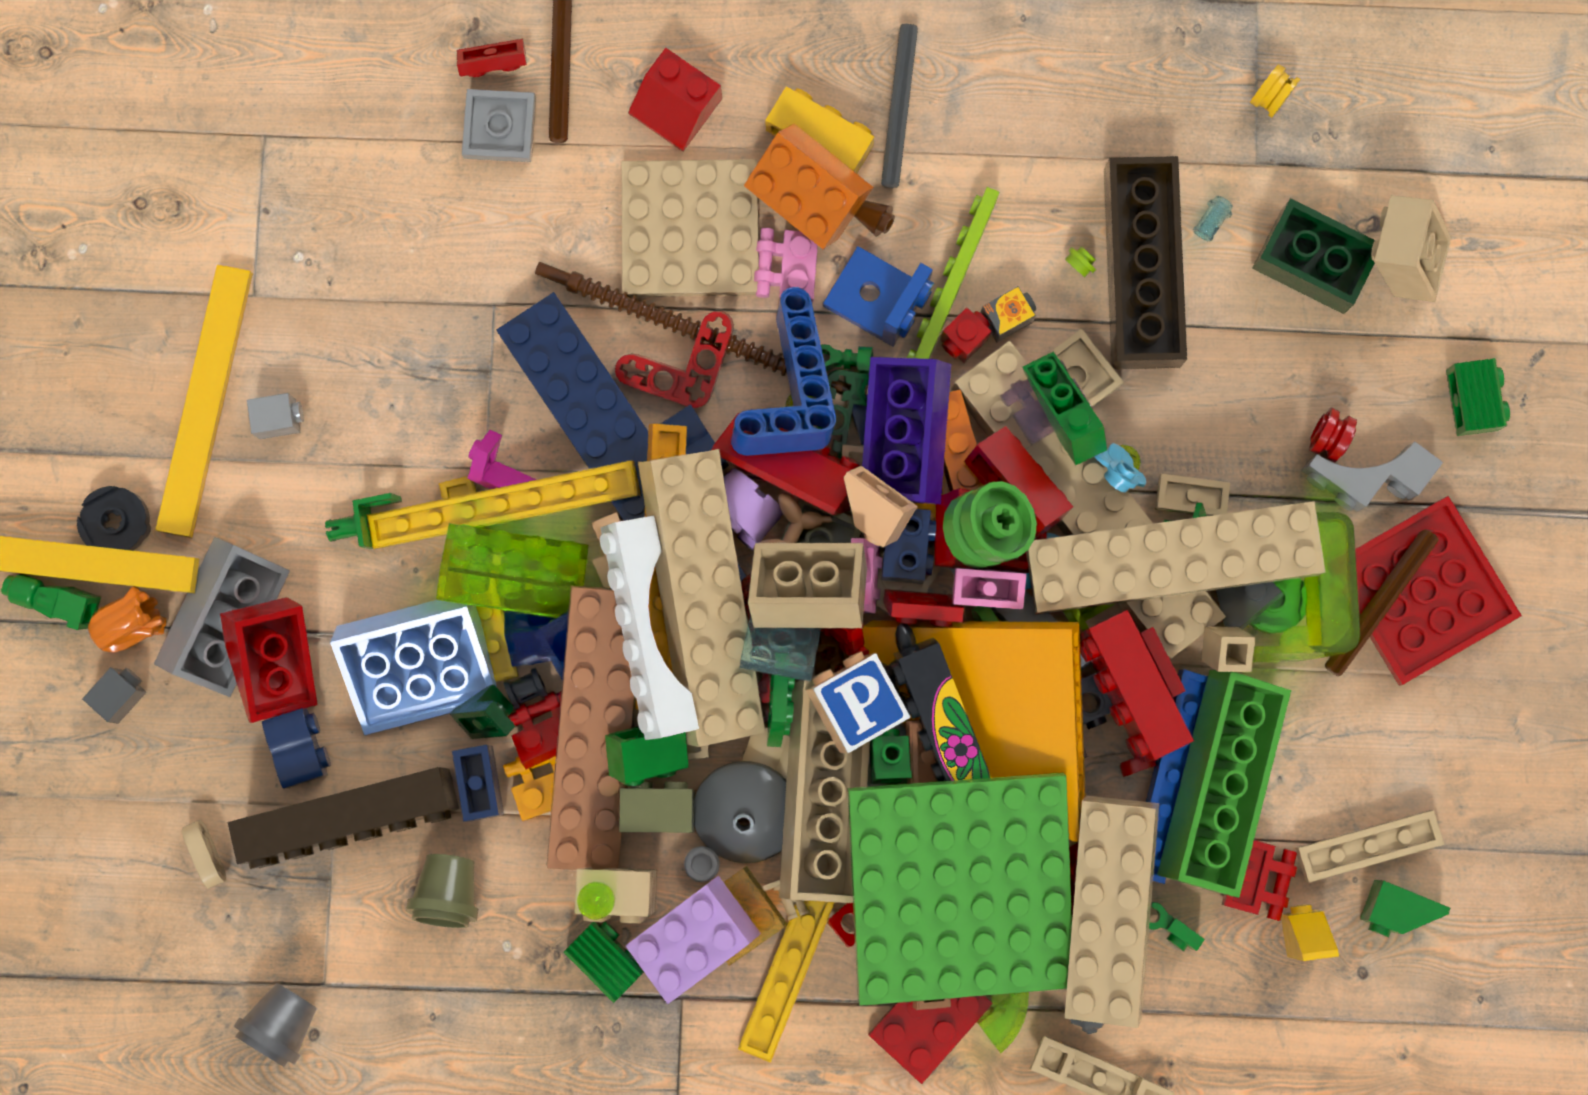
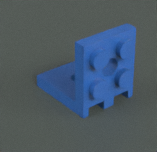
M857 246L825 299L823 307L894 347L898 337L905 338L914 324L915 320L913 319L917 313L915 312L916 307L923 309L928 301L934 282L930 281L933 269L920 263L911 277ZM866 285H873L879 290L880 295L875 301L869 302L861 297L860 290Z

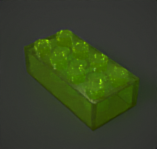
M449 523L440 564L436 600L568 620L571 585L584 586L589 545L574 541L542 538L537 535L529 536L509 533L504 530H490L465 524Z

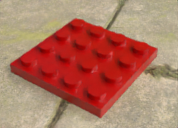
M1449 496L1326 565L1355 614L1359 617L1419 532L1426 529L1438 537L1435 547L1370 636V639L1399 686L1404 685L1522 616Z

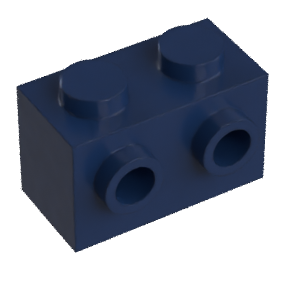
M916 509L898 540L884 547L881 580L923 584L925 575L932 576L934 555L927 554L928 541H935L936 520H930L931 510Z

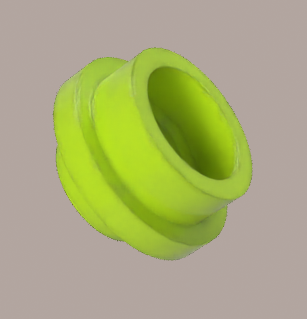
M1082 246L1077 251L1073 247L1068 250L1070 254L1065 260L1084 278L1090 272L1094 273L1096 271L1092 266L1096 259Z

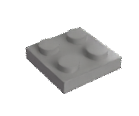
M467 89L462 145L463 158L531 162L536 104L535 93Z

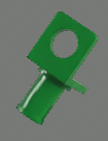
M387 493L352 500L353 516L326 520L325 528L332 529V531H326L328 540L333 542L357 536L360 547L373 549L367 515L371 514V508L402 502L401 496Z

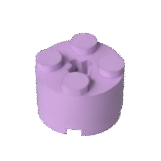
M733 468L723 477L732 532L739 534L737 538L753 550L755 543H759L767 535L783 513L779 504L769 494L765 495L758 489L759 486L754 481Z

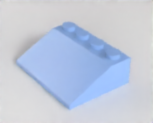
M471 591L336 626L330 642L364 735L449 714L487 686L492 684L496 686L481 620Z

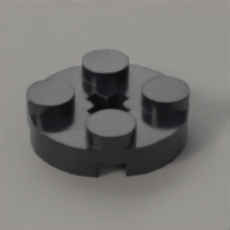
M106 486L93 491L83 501L80 517H77L78 533L87 546L134 551L151 532L149 524L150 514L145 502L137 494L125 488ZM110 513H114L122 518L117 529L106 527V523L110 521L108 516Z

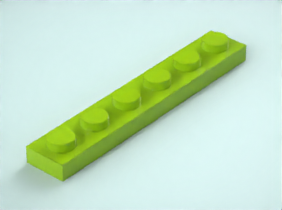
M987 187L983 197L976 195L969 212L970 215L974 216L970 228L964 225L956 242V245L961 246L957 258L950 256L943 275L948 277L944 289L936 288L930 306L935 308L930 320L923 319L916 336L922 339L917 351L910 349L907 358L930 359L995 207L999 191Z

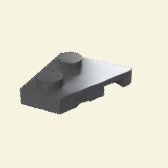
M1273 582L1216 590L1220 609L1226 616L1223 619L1225 627H1239L1242 630L1284 595Z

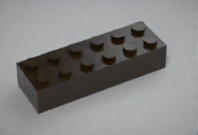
M1178 156L1109 158L1104 168L1111 366L1113 369L1180 368L1187 360Z
M436 767L227 823L237 865L249 864L250 869H260L279 864L280 856H284L285 860H294L314 855L313 848L318 846L320 851L333 850L348 846L347 839L354 837L355 842L379 838L383 836V829L389 828L391 833L417 828V820L424 819L425 823L448 820L452 818L450 812L459 810V805L450 769Z

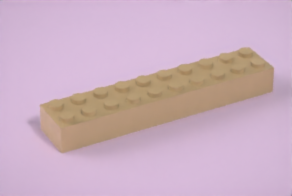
M1008 341L954 382L952 391L961 389L966 409L989 437L1007 426L1012 434L1020 440L1022 446L1032 458L1042 466L1044 472L1058 489L1066 495L1073 508L1057 524L1065 536L1153 524L1128 491L1123 493L1108 483L1104 477L1107 468L1095 457L1075 466L1060 443L1022 367L1028 363L1011 341ZM1206 591L1118 603L1123 611H1129L1140 633L1154 627L1169 659H1172L1202 636L1205 626H1215L1226 617Z

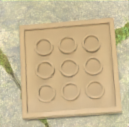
M757 159L621 161L622 294L628 292V297H633L634 295L637 297L756 295L758 282L754 281V273L759 270V253L756 251L758 241V197L744 187V184L755 169Z

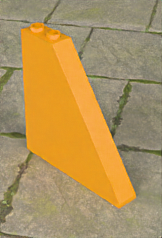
M872 620L864 625L862 629L865 644L863 646L869 650V654L876 653L881 662L889 665L895 659L893 653L898 652L895 632L897 626L901 623ZM917 621L916 624H908L913 630L916 644L932 637L939 642L992 778L1064 773L1066 775L1069 839L1079 842L1082 800L1086 797L1079 622L963 621L952 622L950 627L932 625L931 621ZM905 684L899 686V692L909 695ZM910 715V718L907 719V720H919V718L916 717V718L912 719V717H911V715Z

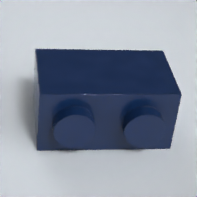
M486 744L452 751L463 822L503 816L504 809L493 746Z

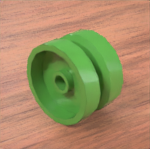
M1001 481L985 484L952 500L944 514L943 532L946 544L953 556L966 566L982 569L1018 558L1028 551L1035 539L1037 523L1034 509L1026 495L1016 486Z

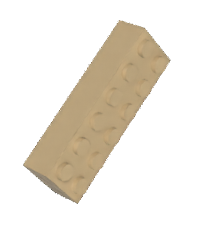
M803 680L795 682L794 690H792L794 711L789 736L779 898L853 903L847 788L867 787L870 741L850 753H840L805 690L814 685L813 681Z
M1088 795L1082 800L1064 1017L1066 1019L1138 1028L1141 1022L1159 803Z

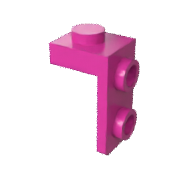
M489 430L481 441L476 439L468 455V458L472 459L468 475L469 480L489 489L537 480L495 461L502 439L501 434Z

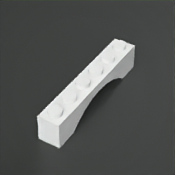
M654 516L615 522L601 527L600 545L608 561V583L611 589L614 590L616 599L615 616L622 628L624 637L622 648L624 657L629 662L632 675L630 688L637 699L639 728L644 733L645 740L697 730L699 726L692 693L676 679L666 666L656 646L650 625L648 608L649 588L655 564L661 553Z

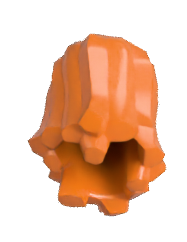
M133 586L125 596L98 609L89 622L88 631L91 639L99 649L115 653L129 649L148 637L163 635L167 621L166 617L160 615L159 609L154 608L158 604L157 599L149 597L146 592Z

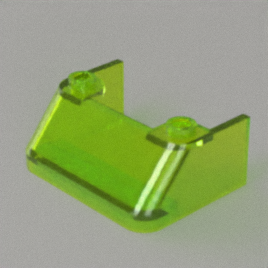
M1316 512L1326 573L1318 576L1304 577L1307 626L1288 628L1281 635L1279 646H1254L1253 662H1300L1342 655L1352 651L1359 643L1360 621L1354 525L1347 515L1340 512Z

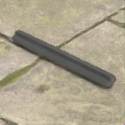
M901 24L899 31L881 180L882 186L888 188H897L900 183L918 27L914 24Z

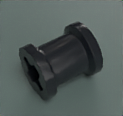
M536 667L531 669L529 674L518 679L503 681L507 695L515 710L521 707V703L537 696L545 697L548 694Z

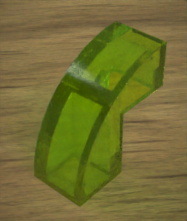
M1029 992L1009 993L1008 997L977 1021L978 1025L1000 1053L1008 1048L1020 1032L1027 1014Z

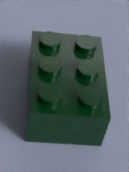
M1290 198L1281 209L1252 269L1345 314L1354 306L1375 264L1371 257L1375 240Z

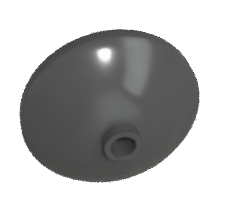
M751 761L732 762L711 772L699 786L694 798V826L702 842L718 856L737 863L761 862L781 852L787 780L773 768ZM742 817L747 818L750 824L743 826L738 823V819Z

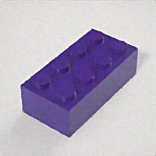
M870 357L862 467L913 503L941 504L952 364L937 359Z

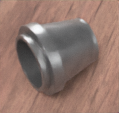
M276 983L243 1019L239 1017L233 1026L239 1030L235 1037L285 1067L288 1061L295 1065L301 1056L298 1054V1051L317 1008Z

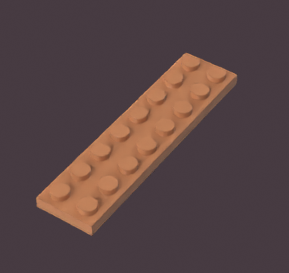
M571 585L546 861L548 869L577 870L579 868L592 867L593 870L619 867L622 832H619L620 788L626 789V786L609 776L605 735L631 728L634 695L630 688L632 675L629 662L623 654L624 637L622 628L615 616L616 599L614 590L611 588Z

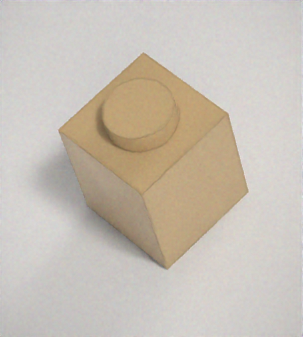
M1205 626L1201 661L1218 672H1251L1255 637L1239 627Z

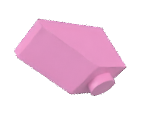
M955 568L952 604L1023 609L1026 574L1009 570Z

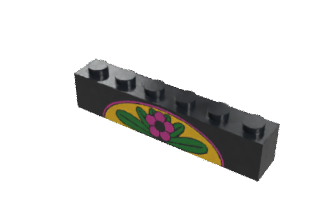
M932 637L893 653L897 664L891 666L899 686L906 685L910 697L904 699L912 719L918 717L923 730L917 732L925 752L932 750L936 763L930 766L936 781L992 778L939 642Z

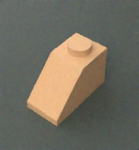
M860 466L848 471L844 476L855 527L862 531L865 539L874 545L885 547L897 541L918 506L864 467Z

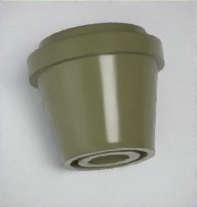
M428 854L412 898L407 900L406 912L412 914V920L423 924L448 928L469 927V922L477 921L479 911L475 907L474 861L453 855Z

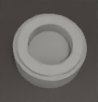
M706 846L693 848L685 857V871L695 881H709L719 871L720 860L718 855Z

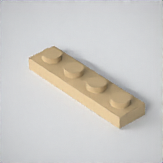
M1429 810L1295 849L1305 882L1310 883L1445 844L1434 810Z

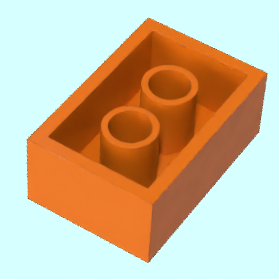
M795 124L776 134L744 184V187L822 249H825L840 238L874 188Z

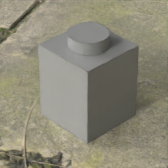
M289 393L247 400L251 434L258 439L301 433L299 423L304 422L302 405L300 402H296V399Z

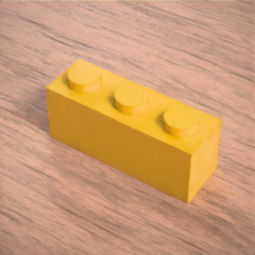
M786 86L765 120L766 131L776 136L779 131L795 124L855 173H858L874 146L875 136L871 135V130L862 123L854 122L852 124L843 119L842 114L832 106L825 105L822 107L812 101V96L804 90L796 88L794 91Z

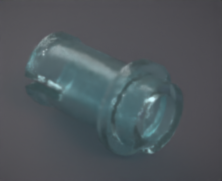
M1216 196L1214 200L1208 201V209L1193 229L1197 236L1208 242L1214 239L1213 237L1224 220L1232 216L1231 210L1233 205L1221 196Z

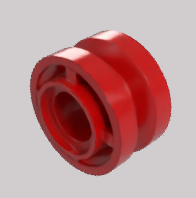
M1332 407L1329 408L1326 414L1324 413L1312 432L1309 451L1319 454L1325 450L1326 459L1336 463L1346 453L1355 436L1357 419L1347 416L1341 420L1340 411Z

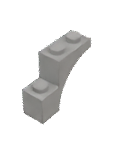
M1414 441L1406 446L1392 461L1379 466L1350 468L1332 463L1317 454L1306 463L1301 471L1308 475L1306 479L1313 486L1320 490L1327 489L1336 496L1335 501L1341 507L1349 511L1354 509L1358 512L1369 504L1384 482L1388 484L1387 489L1398 498L1411 500L1418 496L1443 462Z

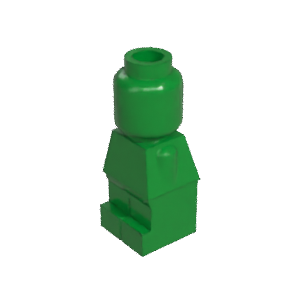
M18 574L15 577L7 576L1 588L2 594L7 596L10 603L27 609H34L50 619L59 618L68 621L66 627L75 630L88 629L89 622L93 614L98 610L101 596L73 586H45L43 581L24 574Z

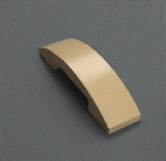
M1044 1035L1029 1068L1036 1073L1059 1083L1069 1085L1089 1095H1175L1173 1091Z

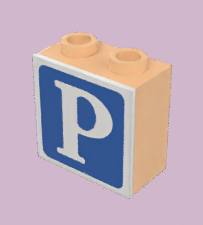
M862 651L848 657L842 661L845 665L844 668L834 674L831 669L812 678L814 685L805 689L840 753H850L910 718L876 653L864 656Z

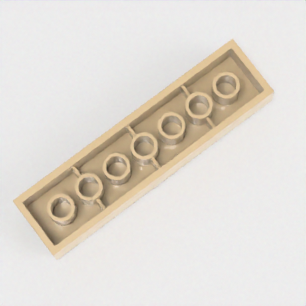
M719 449L638 462L647 517L654 516L661 546V553L655 568L673 675L692 693L699 726L697 730L685 732L687 745L701 747L765 733Z
M1314 501L1034 540L1029 550L1026 551L1035 615L1318 576L1326 573Z

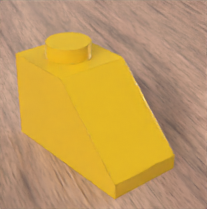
M1311 904L1291 906V913L1282 914L1281 922L1287 957L1300 961L1339 957L1338 948L1324 911L1312 910Z

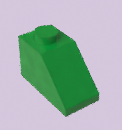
M1374 880L1360 920L1370 923L1368 930L1389 938L1391 932L1405 934L1449 915L1451 908L1384 880Z

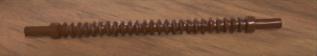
M539 262L536 267V275L566 286L568 292L573 294L581 292L582 297L590 295L592 301H595L597 298L600 300L601 305L608 302L609 308H613L615 305L618 307L619 312L625 309L627 310V315L635 313L637 319L643 316L645 317V322L653 320L655 326H658L660 323L663 324V329L665 330L671 327L673 333L681 331L682 337L689 334L691 340L697 338L701 326L700 320L693 323L691 317L684 319L682 313L676 316L672 309L666 312L664 311V306L656 308L654 302L648 305L646 304V299L638 301L636 295L630 298L628 297V292L620 294L619 288L613 291L610 289V285L601 286V281H597L595 284L592 282L591 277L586 280L583 274L576 271L570 274L543 262ZM716 327L713 330L710 340L704 337L702 343L706 341L721 349L722 343H715L719 334V328ZM737 335L731 337L726 352L728 355L734 352L736 353V358L744 356L746 362L752 359L754 360V365L762 363L763 369L769 366L772 368L773 373L780 370L781 376L787 374L782 353L775 355L773 354V349L767 352L764 350L763 345L757 348L755 347V342L747 344L745 338L739 341L737 340ZM838 379V381L831 382V387L835 388L836 393L841 395L843 390H849V383Z

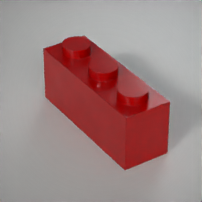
M1007 426L977 444L964 460L965 464L983 485L1002 481L1016 486L1026 495L1035 513L1037 523L1035 539L1057 525L1073 508L1066 495L1058 489L1044 472L1042 466L1032 458L1022 446L1020 440L1012 434Z

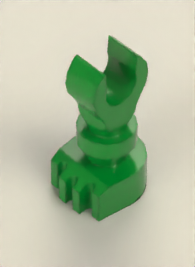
M821 345L822 353L830 355V359L824 362L826 371L841 366L844 369L851 370L852 366H855L858 373L869 374L870 357H873V347L859 346L858 353H853L852 349H845L842 352L832 348L830 345Z

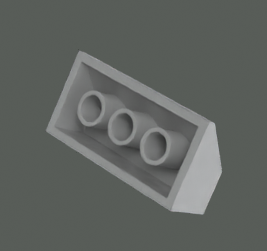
M214 537L198 570L195 594L187 593L154 665L175 676L231 697L237 683L225 647L220 613L276 600L290 570Z

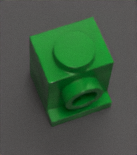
M890 729L870 740L871 784L907 783L912 778L909 736H900V730ZM886 749H895L898 753L897 759L889 760L885 755Z

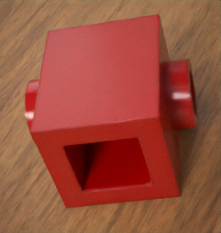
M966 307L942 331L941 345L954 359L958 357L965 363L988 341L991 330L988 328L990 323L980 312L975 311L973 313Z

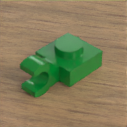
M1151 902V907L1157 911L1158 917L1156 921L1150 922L1149 929H1164L1169 933L1166 939L1183 952L1187 947L1197 951L1205 939L1168 914L1161 904Z

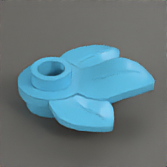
M1112 443L1107 451L1094 456L1107 468L1104 477L1115 489L1126 493L1129 488L1133 489L1136 486L1144 487L1147 482L1144 474L1133 467V459L1121 446Z

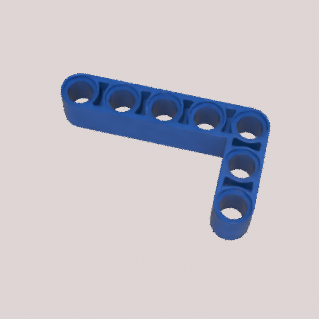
M791 287L783 291L776 314L793 406L746 410L738 414L734 422L731 445L739 454L751 456L819 450L825 448L831 440L836 423L833 400L812 301L809 294L799 287ZM813 425L820 426L823 429H817L813 427ZM779 428L786 429L789 432H783ZM744 431L752 432L753 435H748Z

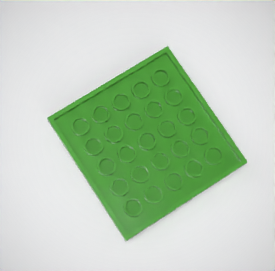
M1064 773L847 788L857 993L860 1006L1067 989L1072 911L1067 779Z

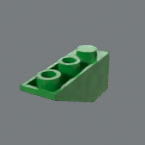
M1054 351L1023 366V371L1052 428L1075 466L1107 451L1104 425Z

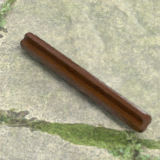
M553 0L549 138L551 142L564 143L568 140L572 0Z
M1424 529L1419 532L1327 660L1325 668L1333 675H1343L1435 547L1438 537L1431 531Z

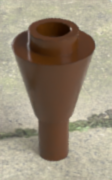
M867 200L863 202L854 216L875 237L881 233L886 234L892 227L895 216L892 214V206Z

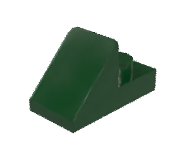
M494 684L487 686L450 713L452 718L471 739L508 736L515 728L513 722L508 718V715L514 709L513 705Z

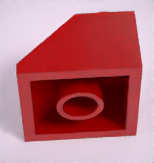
M665 47L645 74L628 114L684 152L723 99L721 85Z

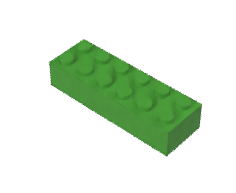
M1209 671L1192 737L1194 741L1191 742L1157 873L1158 876L1216 893L1240 897L1291 690L1237 672Z

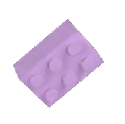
M717 876L628 943L626 948L666 1003L669 1004L749 945L761 933L721 878Z

